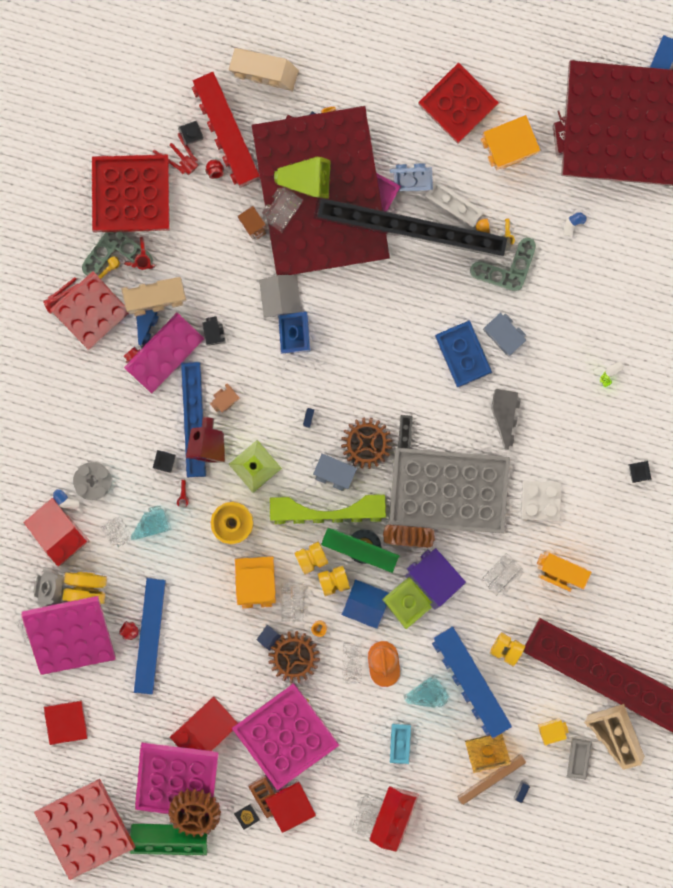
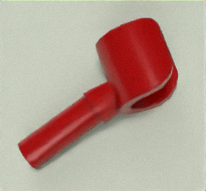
M181 480V492L177 500L178 507L180 506L181 499L186 501V507L189 503V499L186 496V480Z

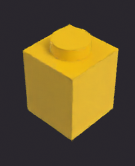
M560 718L538 724L544 745L567 739L568 728L566 722L562 723Z

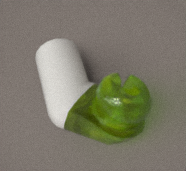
M617 362L604 371L599 380L603 387L606 388L612 384L610 377L624 369L623 364Z

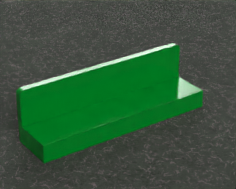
M327 527L321 543L324 547L393 573L400 557L396 553Z
M131 824L130 837L136 847L130 851V854L207 856L208 834L204 832L202 837L199 834H196L194 837L193 834L189 833L186 836L184 831L179 833V828H174L173 824Z

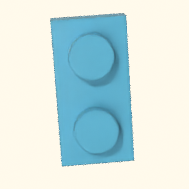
M392 724L390 763L409 764L410 724Z

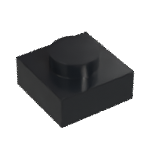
M197 120L178 128L185 146L204 139Z
M157 450L152 468L172 473L176 455Z
M648 461L628 464L632 483L652 480Z

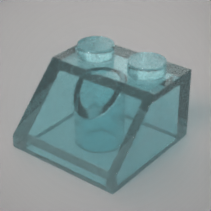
M161 505L148 508L149 512L143 514L132 533L131 541L172 530L167 508H162Z
M433 674L403 697L407 704L431 708L438 706L440 708L448 702L447 698L450 696L435 674Z

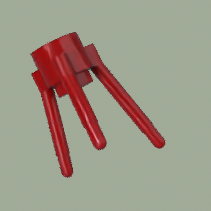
M178 133L177 136L188 155L184 156L173 143H170V147L182 160L179 162L180 165L169 159V164L178 169L182 174L190 175L199 166L197 163L198 159L193 155L189 146H185L180 133ZM153 150V153L155 155H163L158 151Z
M141 236V253L135 257V262H124V265L132 268L137 267L140 270L153 269L156 265L151 264L149 256L145 254L144 237Z
M76 277L43 301L45 308L50 314H52L50 309L79 284L77 283L67 289L77 280Z

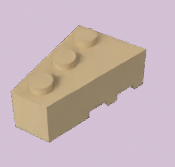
M234 48L228 69L237 79L245 80L246 78L255 83H264L293 92L299 72L285 58Z
M181 277L161 280L148 285L141 284L138 285L139 287L131 289L127 287L121 288L126 310L129 314H134V317L145 315V311L152 309L153 312L165 310L164 307L172 305V308L183 306V302L187 301Z
M624 704L587 716L584 723L596 734V738L606 746L610 755L623 770L642 764L645 756Z

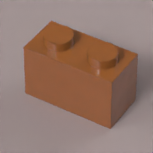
M254 206L237 216L252 240L254 238L258 240L267 234L265 231L268 228Z

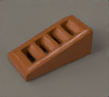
M263 776L248 784V787L266 818H269L273 815L271 811H267L268 805H264L263 801H265V798L275 794L267 777ZM264 784L266 786L258 792L256 791V788ZM266 791H269L268 795L260 798L259 795Z

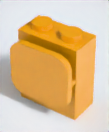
M526 115L484 131L482 134L483 138L480 139L483 148L487 149L490 154L488 161L491 167H495L496 171L519 163L540 152L539 145Z
M546 551L544 554H540L536 563L539 565L537 569L544 571L546 574L544 576L538 574V578L571 592L572 588L568 587L567 584L570 583L584 589L592 573Z
M274 556L235 558L237 605H242V609L253 608V604H261V607H272V603H276Z

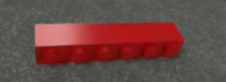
M214 72L192 80L194 86L191 89L195 98L199 97L202 102L199 104L202 114H207L210 120L206 122L210 132L215 131L217 138L214 141L218 150L222 149L225 154L222 157L226 168L230 166L233 172L230 174L233 184H238L239 188H242L260 180V175Z

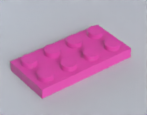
M176 312L124 368L152 394L205 338Z

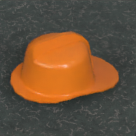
M379 641L373 644L368 652L371 679L381 687L392 686L400 677L397 649L387 641Z

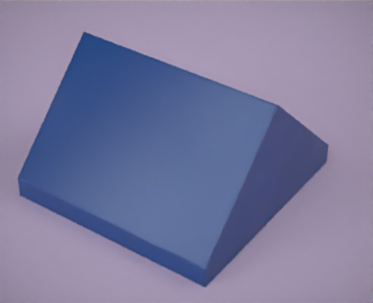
M308 312L278 316L281 354L310 352Z
M355 579L341 615L377 629L387 606L382 599L389 592Z

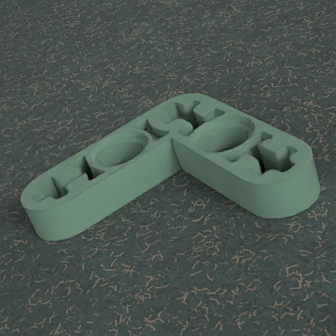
M105 232L83 262L82 271L86 276L92 272L88 273L86 266L94 263V260L91 259L94 256L98 261H101L100 265L97 262L94 265L96 269L94 272L98 274L115 250L130 261L135 262L132 257L137 254L138 249L141 250V247L122 232ZM118 233L117 238L121 241L123 238L126 239L121 243L120 248H117L119 243L115 240L110 242V234ZM128 243L134 245V251L131 254L124 252V246ZM101 247L107 249V256L104 258L97 256V251ZM145 250V254L149 256L150 262L153 264L152 255Z
M526 237L519 242L510 271L478 261L472 264L470 275L474 279L509 291H519L524 285L536 249L535 241ZM530 242L529 246L532 247L526 253V256H530L529 259L525 256H518L519 252L523 254L524 247L522 244ZM519 259L526 262V268L523 270L517 269L515 265ZM479 265L482 266L481 270L486 272L487 268H490L491 271L488 274V279L484 278L486 274L480 273L479 276L475 275L476 271L473 268H477ZM495 271L502 274V279L499 282H495L491 278L492 273ZM506 274L509 275L507 278L509 280L517 278L520 286L517 285L513 288L510 282H506V285H503Z

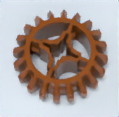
M363 417V424H359V421L356 419V427L349 424L348 426L352 430L350 432L344 430L348 437H341V440L347 441V444H342L341 448L347 447L348 449L343 452V455L349 453L351 456L347 461L350 462L354 458V466L361 462V469L364 468V463H368V469H371L372 462L378 467L377 460L380 459L384 463L383 454L387 457L390 456L385 450L392 449V446L387 445V442L393 441L392 438L386 439V436L391 434L390 431L384 433L383 430L386 428V425L379 428V420H377L375 425L372 424L373 418H370L369 423H366V419ZM370 427L376 431L370 436H364L358 429ZM353 434L360 441L359 447L354 452L351 449V437ZM379 435H381L383 441L380 453L374 446V440ZM360 436L363 439H370L374 436V438L370 442V445L374 449V451L371 448L367 449V447L359 450L363 445V441L360 438ZM368 450L375 457L372 459H362L358 455L362 451Z
M386 525L383 531L386 544L431 548L435 541L432 528Z
M288 631V638L281 634L280 638L282 641L276 640L275 643L278 646L271 647L275 653L270 652L268 656L274 657V659L268 662L269 664L275 663V666L271 668L272 671L279 670L276 677L284 674L282 681H286L288 676L290 677V683H293L294 677H297V682L300 683V676L308 680L306 673L314 675L311 667L314 669L318 668V665L313 662L320 661V658L314 657L320 651H313L317 644H309L312 641L311 637L307 641L304 640L306 633H303L300 638L298 637V631H295V637H292L291 632ZM288 642H297L293 650L281 648ZM302 645H305L309 650L310 661L300 654ZM297 648H299L297 657H300V660L295 659L290 666L291 657L289 658L288 654L293 655ZM278 653L287 658L288 664L286 669L280 665ZM296 664L307 666L300 672H291Z
M187 788L185 792L180 791L178 795H175L170 802L168 812L170 822L173 823L174 828H179V833L184 831L186 836L190 833L194 837L196 834L202 837L204 832L209 834L211 830H215L216 825L220 821L221 809L219 802H216V797H211L210 792L205 794L203 789L197 791L194 788L193 791H190Z

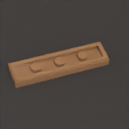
M521 754L458 795V800L462 805L466 804L526 764L525 759Z

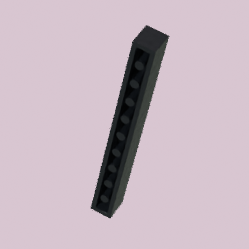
M324 198L317 200L314 219L494 257L504 256L508 238Z

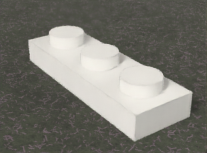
M436 180L433 183V190H429L425 196L426 199L472 228L483 213V210Z

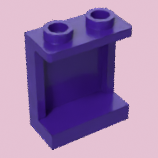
M437 548L432 551L427 549L420 556L422 560L418 563L414 561L406 568L408 572L404 575L406 578L410 577L432 602L430 606L434 610L440 608L466 583Z

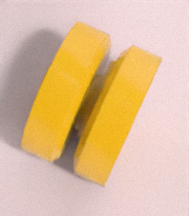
M224 503L217 507L212 514L210 521L211 531L223 543H240L248 538L252 532L254 525L253 515L241 503ZM231 519L236 521V525L233 527L229 525Z
M65 572L64 583L76 587L64 589L62 600L75 601L98 596L100 604L105 603V593L94 588L106 587L107 576L96 575L90 572Z

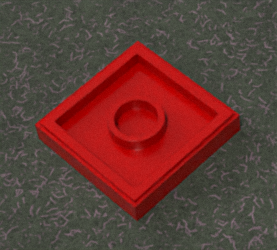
M82 700L43 707L49 745L88 739Z
M300 782L265 798L282 833L316 816Z

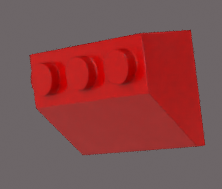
M389 786L369 841L382 849L397 852L401 846L420 794Z

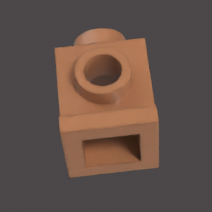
M228 383L224 385L227 388L226 390L220 389L213 395L215 399L212 400L210 405L216 412L220 410L224 413L240 400V397Z

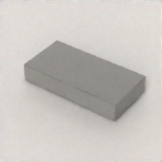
M572 738L567 777L586 780L592 741Z

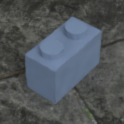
M500 312L482 330L509 357L527 341L524 338L526 334L519 327L516 329L511 324L513 320L506 313L503 315Z
M322 453L313 475L316 476L315 480L324 484L327 481L334 483V488L344 491V488L349 489L357 468Z

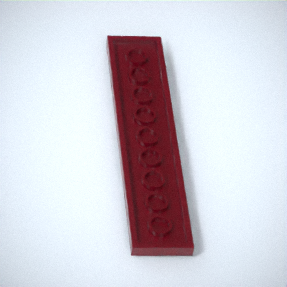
M539 617L525 643L523 651L525 654L620 705L624 704L627 709L673 733L672 688Z

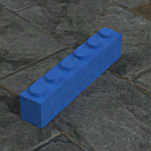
M451 626L434 636L433 647L437 653L441 651L443 654L442 662L446 669H452L454 673L451 676L457 686H462L464 692L461 694L467 703H472L474 708L471 711L475 718H481L484 724L481 728L486 736L491 735L493 739L512 728L511 723L454 627Z

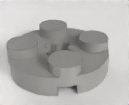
M88 462L79 466L75 472L73 485L76 493L82 498L98 500L110 491L112 476L104 465L97 462ZM91 476H95V479L98 480V483L94 484L93 487L87 482Z
M44 569L42 570L44 573L42 576L38 575L34 584V597H38L39 601L36 603L40 607L60 604L64 576L60 575L56 570Z

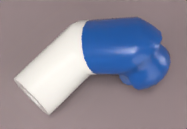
M576 212L568 217L563 235L572 237L574 226L584 224L587 220L586 215Z
M60 489L53 492V498L60 507L79 508L78 499H69L65 492Z

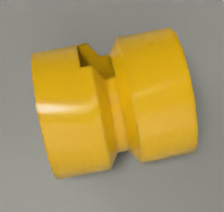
M319 541L309 545L308 550L303 548L294 552L304 575L314 571L315 566L320 568L329 564Z
M343 565L333 568L332 572L326 570L317 573L325 597L335 594L336 590L342 592L350 589Z
M501 632L496 638L490 654L498 659L503 658L505 663L514 667L522 655L525 645L517 640L511 641L510 636Z

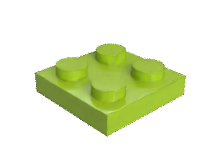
M410 577L382 599L405 629H408L432 608L430 606L432 603Z

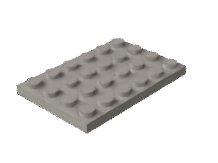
M395 448L389 525L504 534L510 457Z

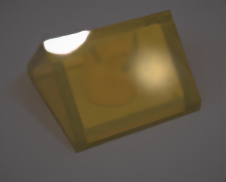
M502 733L493 739L491 735L465 741L473 773L511 764Z

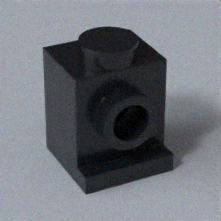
M217 316L206 318V322H202L206 345L226 343V339L221 338V335H224L223 324H219Z

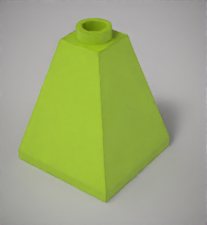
M316 157L279 168L274 175L275 183L314 197L329 199L330 160Z
M258 440L228 464L252 493L282 469ZM252 462H255L257 464V468L255 470H252L250 468V464Z

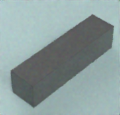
M400 415L398 448L410 449L413 416Z

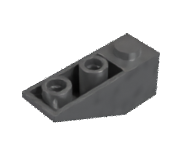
M494 389L491 410L505 450H509V446H513L514 435L511 434L512 428H516L518 416H515V410L520 407L521 397H518V392Z

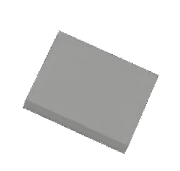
M276 275L259 280L264 318L302 312L297 275Z

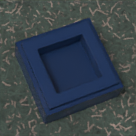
M308 408L306 410L303 427H311L315 409Z
M267 624L256 640L271 651V647L276 644L275 641L279 640L281 635Z
M521 780L514 795V799L520 803H523L530 788L527 782Z

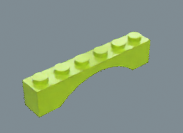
M365 495L351 506L334 511H317L306 508L296 503L290 497L269 498L270 521H274V524H286V520H293V524H305V520H313V523H324V519H332V523H343V519H351V522H363L362 518H370V522H382V518H386L385 495Z

